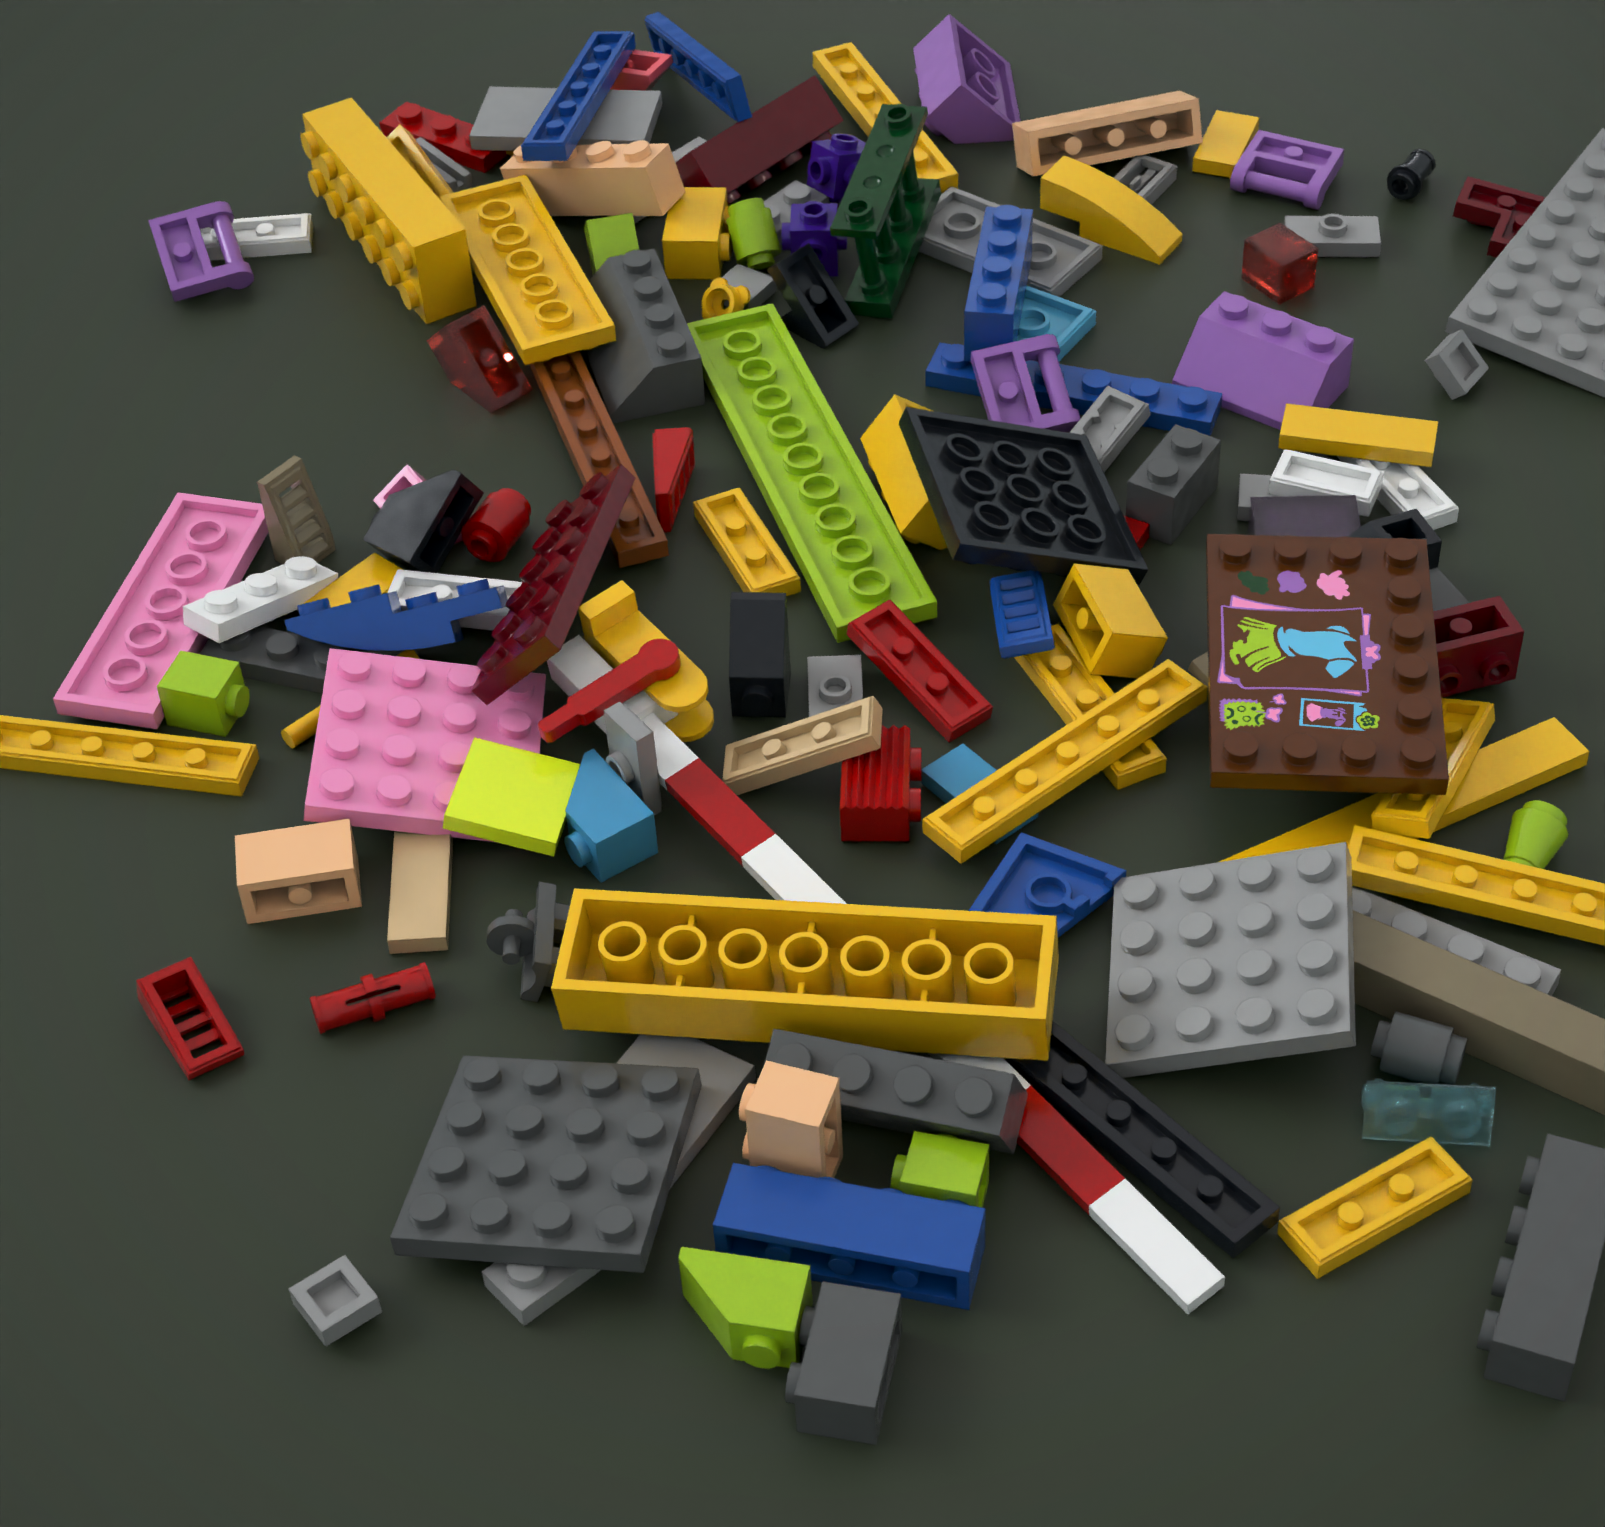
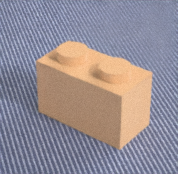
M350 819L235 835L237 888L247 924L362 907L358 855Z
M766 1060L757 1083H748L740 1101L739 1119L746 1122L747 1128L742 1149L743 1159L749 1160L750 1166L766 1165L782 1172L815 1178H835L843 1158L839 1078Z

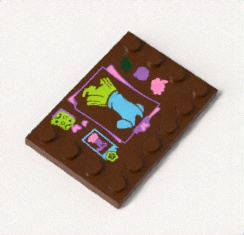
M1207 534L1206 589L1210 788L1446 795L1449 774L1427 539Z

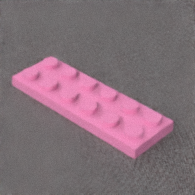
M179 492L176 494L55 694L53 701L57 714L158 729L165 716L157 685L180 650L200 654L209 639L184 625L183 606L204 598L211 591L223 590L241 582L268 534L262 504Z

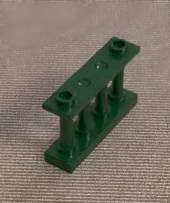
M882 104L831 224V236L853 237L855 239L859 266L845 298V302L853 315L893 317L941 196L938 179L918 178L913 153L928 116L927 107Z

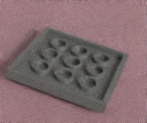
M463 1055L391 1233L390 1240L395 1255L644 1273L702 1087L699 1069Z

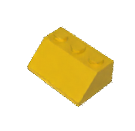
M894 394L860 439L869 458L868 464L876 475L882 489L881 495L889 506L900 535L913 544L921 542L942 550L948 547L898 424L906 407L933 410Z

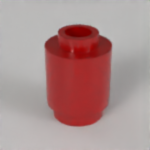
M502 488L497 492L490 493L462 528V538L469 552L476 558L489 562L503 560L530 524L531 506L528 500L521 493L510 488Z

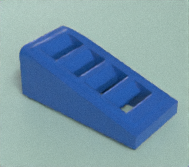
M1024 571L993 577L990 580V591L1001 658L1004 657L1005 659L1044 652L1055 648L1041 572Z

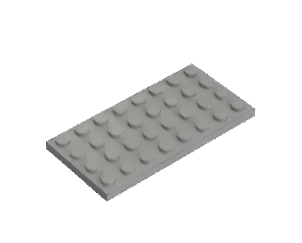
M1602 128L1451 313L1445 332L1452 334L1463 329L1473 344L1605 398V129Z

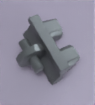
M539 881L536 891V908L529 911L526 918L523 917L520 910L509 909L506 911L505 916L493 920L487 927L486 943L490 950L502 956L504 963L509 965L517 964L520 961V957H523L520 999L538 1002L543 987L552 986L560 951L559 947H553V942L562 943L570 905L556 902L555 884Z

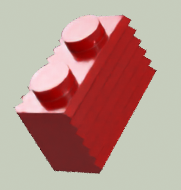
M882 725L880 749L842 761L840 791L841 841H910V822H921V788H911V781H922V748H911L910 728L906 725H903L901 728H897L895 725L886 728Z

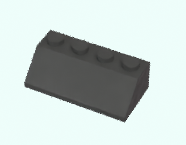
M655 248L632 250L623 255L609 257L591 277L589 282L615 325L616 341L598 345L593 349L583 350L613 424L704 405L702 358Z

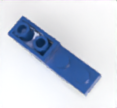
M486 578L456 586L459 597L441 602L438 601L436 592L406 599L407 610L402 611L397 591L382 594L378 584L348 592L351 603L331 608L328 598L298 605L297 608L300 616L284 621L287 630L311 640L339 647L378 651L422 649L463 640L464 637L459 619L506 607L505 604L508 599L504 585L490 588Z

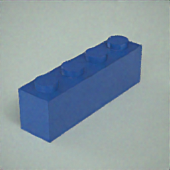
M1013 205L986 207L964 311V361H971L972 351L1017 341L1032 260L1033 209H1019Z
M733 1163L713 1222L715 1251L810 1265L812 1281H823L899 1293L902 1298L969 1310L985 1249V1208L970 1206L954 1199L942 1201L909 1195L893 1188L876 1189L843 1183L832 1177L815 1178L782 1172L766 1165L755 1167Z

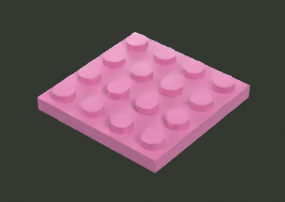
M329 648L303 821L322 823L350 819L351 826L425 835L450 834L452 838L493 842L442 829L444 814L474 737L540 754L541 735L538 722L543 719L546 674L531 672L490 704L486 705L471 691L481 671L475 665Z

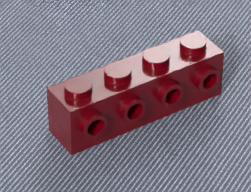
M814 75L752 113L751 118L737 122L679 159L676 162V166L684 187L727 188V202L729 205L741 197L737 190L738 188L746 184L748 189L752 191L773 177L769 171L773 166L777 165L782 172L803 158L799 151L800 149L808 146L811 151L812 141L831 140L832 134L830 130L844 120L818 78Z
M1500 596L1433 611L1441 698L1516 679L1524 630Z

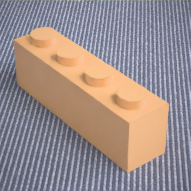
M1180 90L1012 123L1017 168L1031 176L1044 175L1063 155L1087 165H1094L1203 143L1199 98Z
M639 140L630 144H611L610 141H600L594 144L577 145L568 161H523L521 146L514 150V155L500 168L504 180L526 174L550 216H616L633 213V216H663L686 192L669 143L649 144L648 141Z

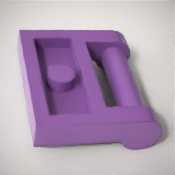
M1258 130L1233 169L1230 189L1243 193L1250 189L1302 201L1304 207L1319 210L1325 192L1343 165L1344 149Z
M212 202L148 220L174 302L226 287L243 289L254 281L250 264L243 260L232 227L234 215L231 206L227 202ZM207 227L214 229L225 261L224 265L212 268L200 229Z
M1040 335L971 352V363L988 420L1069 433L1081 419L1078 409L1072 408L1057 359L1060 348L1055 335ZM1034 360L1039 363L1053 412L1041 415L1025 361Z

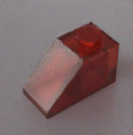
M485 305L445 325L427 340L450 382L490 413L533 390Z

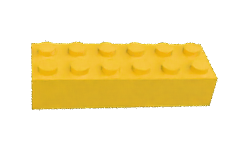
M351 97L303 113L305 132L301 133L300 137L303 149L307 157L311 159L313 170L308 171V180L316 197L322 196L325 199L334 219L340 218L350 239L360 242L368 261L371 264L376 262L381 268L386 283L390 287L395 285L408 310L414 309L425 324H429L477 306L465 228Z

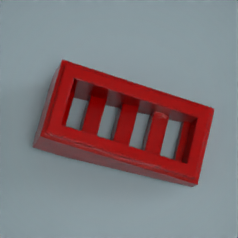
M689 427L655 429V433H652L657 519L664 533L671 532L695 467L693 430Z
M188 957L136 980L140 1004L188 1080L244 1055L241 1043L192 957ZM187 993L191 996L190 999L167 1009L164 1006V1003ZM195 1009H199L201 1014L176 1025L173 1022V1019ZM206 1024H209L212 1028L187 1041H184L182 1035ZM218 1039L223 1045L195 1059L191 1054L192 1051Z

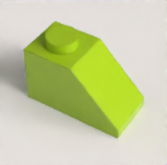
M681 1247L678 1259L683 1296L733 1360L745 1361L754 1367L763 1369L776 1366L790 1368L792 1362L799 1363L803 1347L799 1343L802 1316L805 1307H812L813 1304L810 1265Z

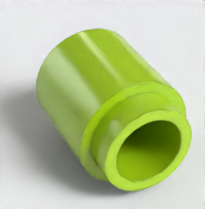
M762 198L746 199L729 206V218H727L726 223L737 264L747 265L748 268L756 271L774 265V258L780 255L782 251L771 209L765 207Z

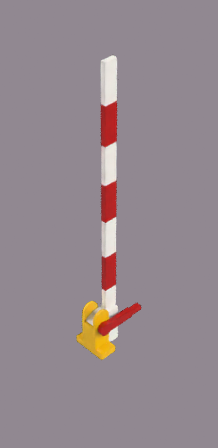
M621 580L582 604L578 612L585 640L580 635H577L563 644L561 650L547 660L551 679L569 697L566 705L538 722L541 737L547 743H552L580 724L587 726L592 722H595L606 733L604 710L618 702L625 704L654 732L659 783L775 900L847 904L683 743L704 737L714 724L713 708L706 700L709 692L708 681L703 671L638 610L635 592ZM928 1053L933 1059L1015 1074L1028 1093L1017 1143L1187 1314H1190L1225 1286V1276L1004 1058Z

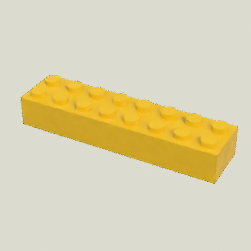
M574 888L551 990L562 1028L565 1030L770 1043L773 1029H780L891 1051L1048 1061L1059 962L1057 916Z

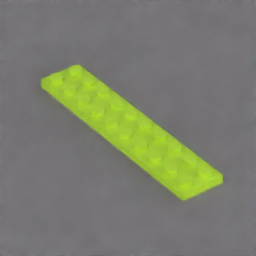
M771 303L687 323L702 358L703 379L837 643L851 640L846 635L849 622L888 600H891L912 623L937 618V600L774 304Z

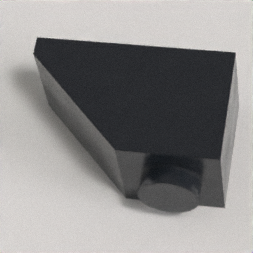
M454 469L390 494L382 508L374 515L370 528L363 540L388 559L412 571L438 573L484 492L462 473Z
M731 592L729 686L732 716L786 717L791 677L786 593Z

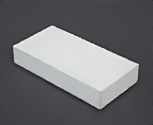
M1284 449L1270 478L1268 494L1369 517L1383 484L1384 471Z

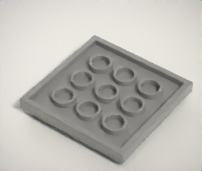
M1346 842L1123 877L1114 885L1105 1064L1122 1078L1356 1046L1352 860Z

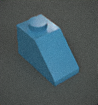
M594 748L585 752L565 810L569 835L565 836L564 842L573 862L578 867L585 865L602 883L658 853L655 817L647 805Z

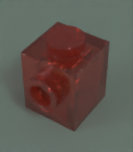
M1278 223L1244 240L1241 279L1280 305L1314 288L1318 248L1283 224Z

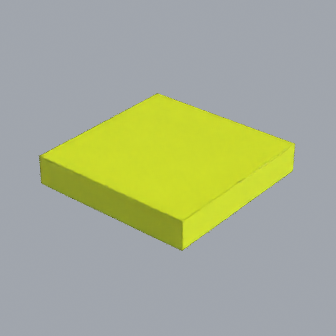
M474 737L445 811L442 829L554 857L567 820L565 810L580 764Z

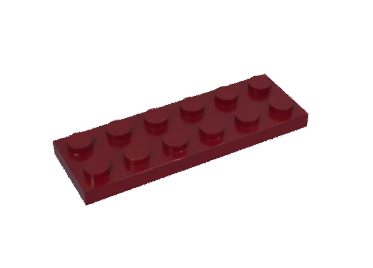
M622 464L606 476L601 472L594 475L581 489L580 497L572 503L563 500L545 519V522L549 525L548 529L534 543L532 549L536 554L519 574V578L523 582L505 604L509 609L508 614L492 631L491 636L495 641L477 663V667L481 671L471 691L486 705L490 704L561 650L635 481V477Z

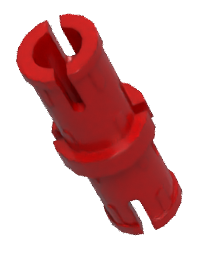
M422 962L418 966L375 979L372 973L361 976V983L321 996H312L309 999L320 1034L327 1030L372 1017L373 1022L386 1019L385 1012L426 999H434L436 994L428 967L425 962ZM394 990H398V991H395V992H392V993H389V994H386V995L378 996V995H381V994H384V993H387V992H391V991H394ZM366 1000V1001H363V1002H360V1003H357V1004H353V1005L347 1006V1005H349V1004H352V1003H355V1002H358V1001Z

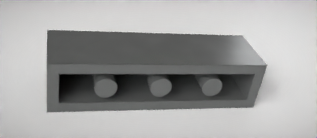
M773 1029L766 1060L839 1078L841 1120L913 1134L914 1131L935 1135L950 1134L959 1139L989 1144L990 1150L1014 1154L1028 1096L1027 1091L1015 1074Z
M1547 1133L1541 1158L1528 1155L1519 1193L1530 1196L1528 1208L1514 1205L1505 1243L1517 1246L1514 1259L1501 1256L1498 1263L1491 1295L1503 1298L1500 1312L1486 1309L1476 1348L1489 1351L1484 1373L1485 1379L1565 1402L1605 1242V1149Z

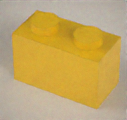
M684 187L686 192L667 211L662 246L667 279L721 278L723 261H731L732 242L726 223L727 218H729L727 188Z
M1073 564L1053 606L1090 674L1138 679L1152 669L1155 661L1163 652L1164 645L1168 640L1166 633L1128 569Z

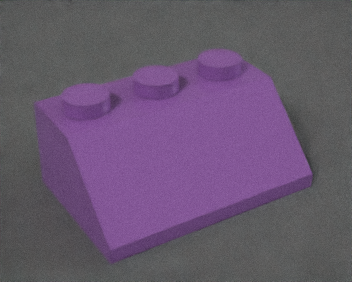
M947 15L913 48L916 64L915 72L919 84V97L922 107H927L928 116L924 124L932 133L937 136L943 134L954 144L1013 141L1012 123L1020 122L1021 120L1010 63L953 16Z
M1224 291L1199 316L1172 379V384L1186 387L1194 386L1208 391L1222 393V408L1281 430L1286 403L1329 408L1349 386L1354 339L1336 333L1327 327L1317 326L1290 316L1286 312L1271 309L1247 300L1243 296L1233 295Z

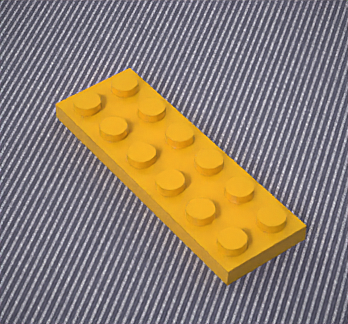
M526 174L439 196L442 203L465 228L471 267L524 365L545 362L557 356L580 350H590L598 345L616 341L613 321Z

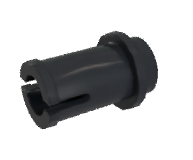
M1416 149L1410 153V156L1407 157L1403 164L1395 166L1387 177V186L1391 195L1401 200L1417 196L1422 189V182L1435 169L1436 165L1433 155L1424 149Z

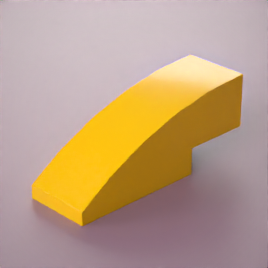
M1063 155L1041 177L1040 209L1080 222V237L1159 265L1182 242L1183 234L1160 211L1115 178L1090 165Z

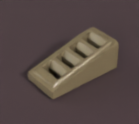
M294 455L257 482L275 561L281 564H285L288 559L298 556L314 559L316 563H319L335 551L334 539L303 460ZM291 486L292 490L280 498L279 494Z

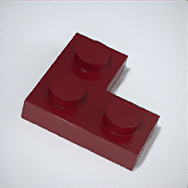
M1467 176L1456 201L1453 217L1467 220L1474 225H1486L1495 228L1487 255L1497 258L1546 197Z

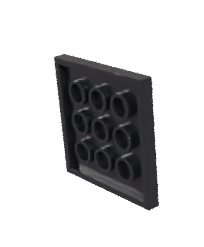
M910 407L905 408L898 424L952 560L967 564L979 563L1008 567L1017 571L1030 570L1053 573L1062 577L1068 576L1073 564L1128 569L1136 584H1141L1148 571V567L1087 435Z

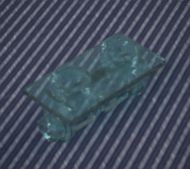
M1375 1078V1081L1367 1080L1366 1084H1362L1361 1107L1364 1109L1362 1139L1421 1142L1432 1136L1437 1143L1490 1146L1496 1088L1479 1086L1478 1083H1470V1086L1388 1082L1383 1081L1382 1078Z

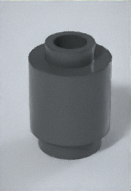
M1395 1012L1391 1023L1380 1020L1375 1033L1371 1056L1381 1058L1379 1068L1381 1072L1437 1088L1440 1082L1455 1086L1468 1038L1453 1034L1454 1027Z

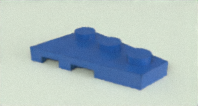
M1021 832L969 911L1057 916L1059 938L1114 895V885L1121 878L1126 877L1127 870Z

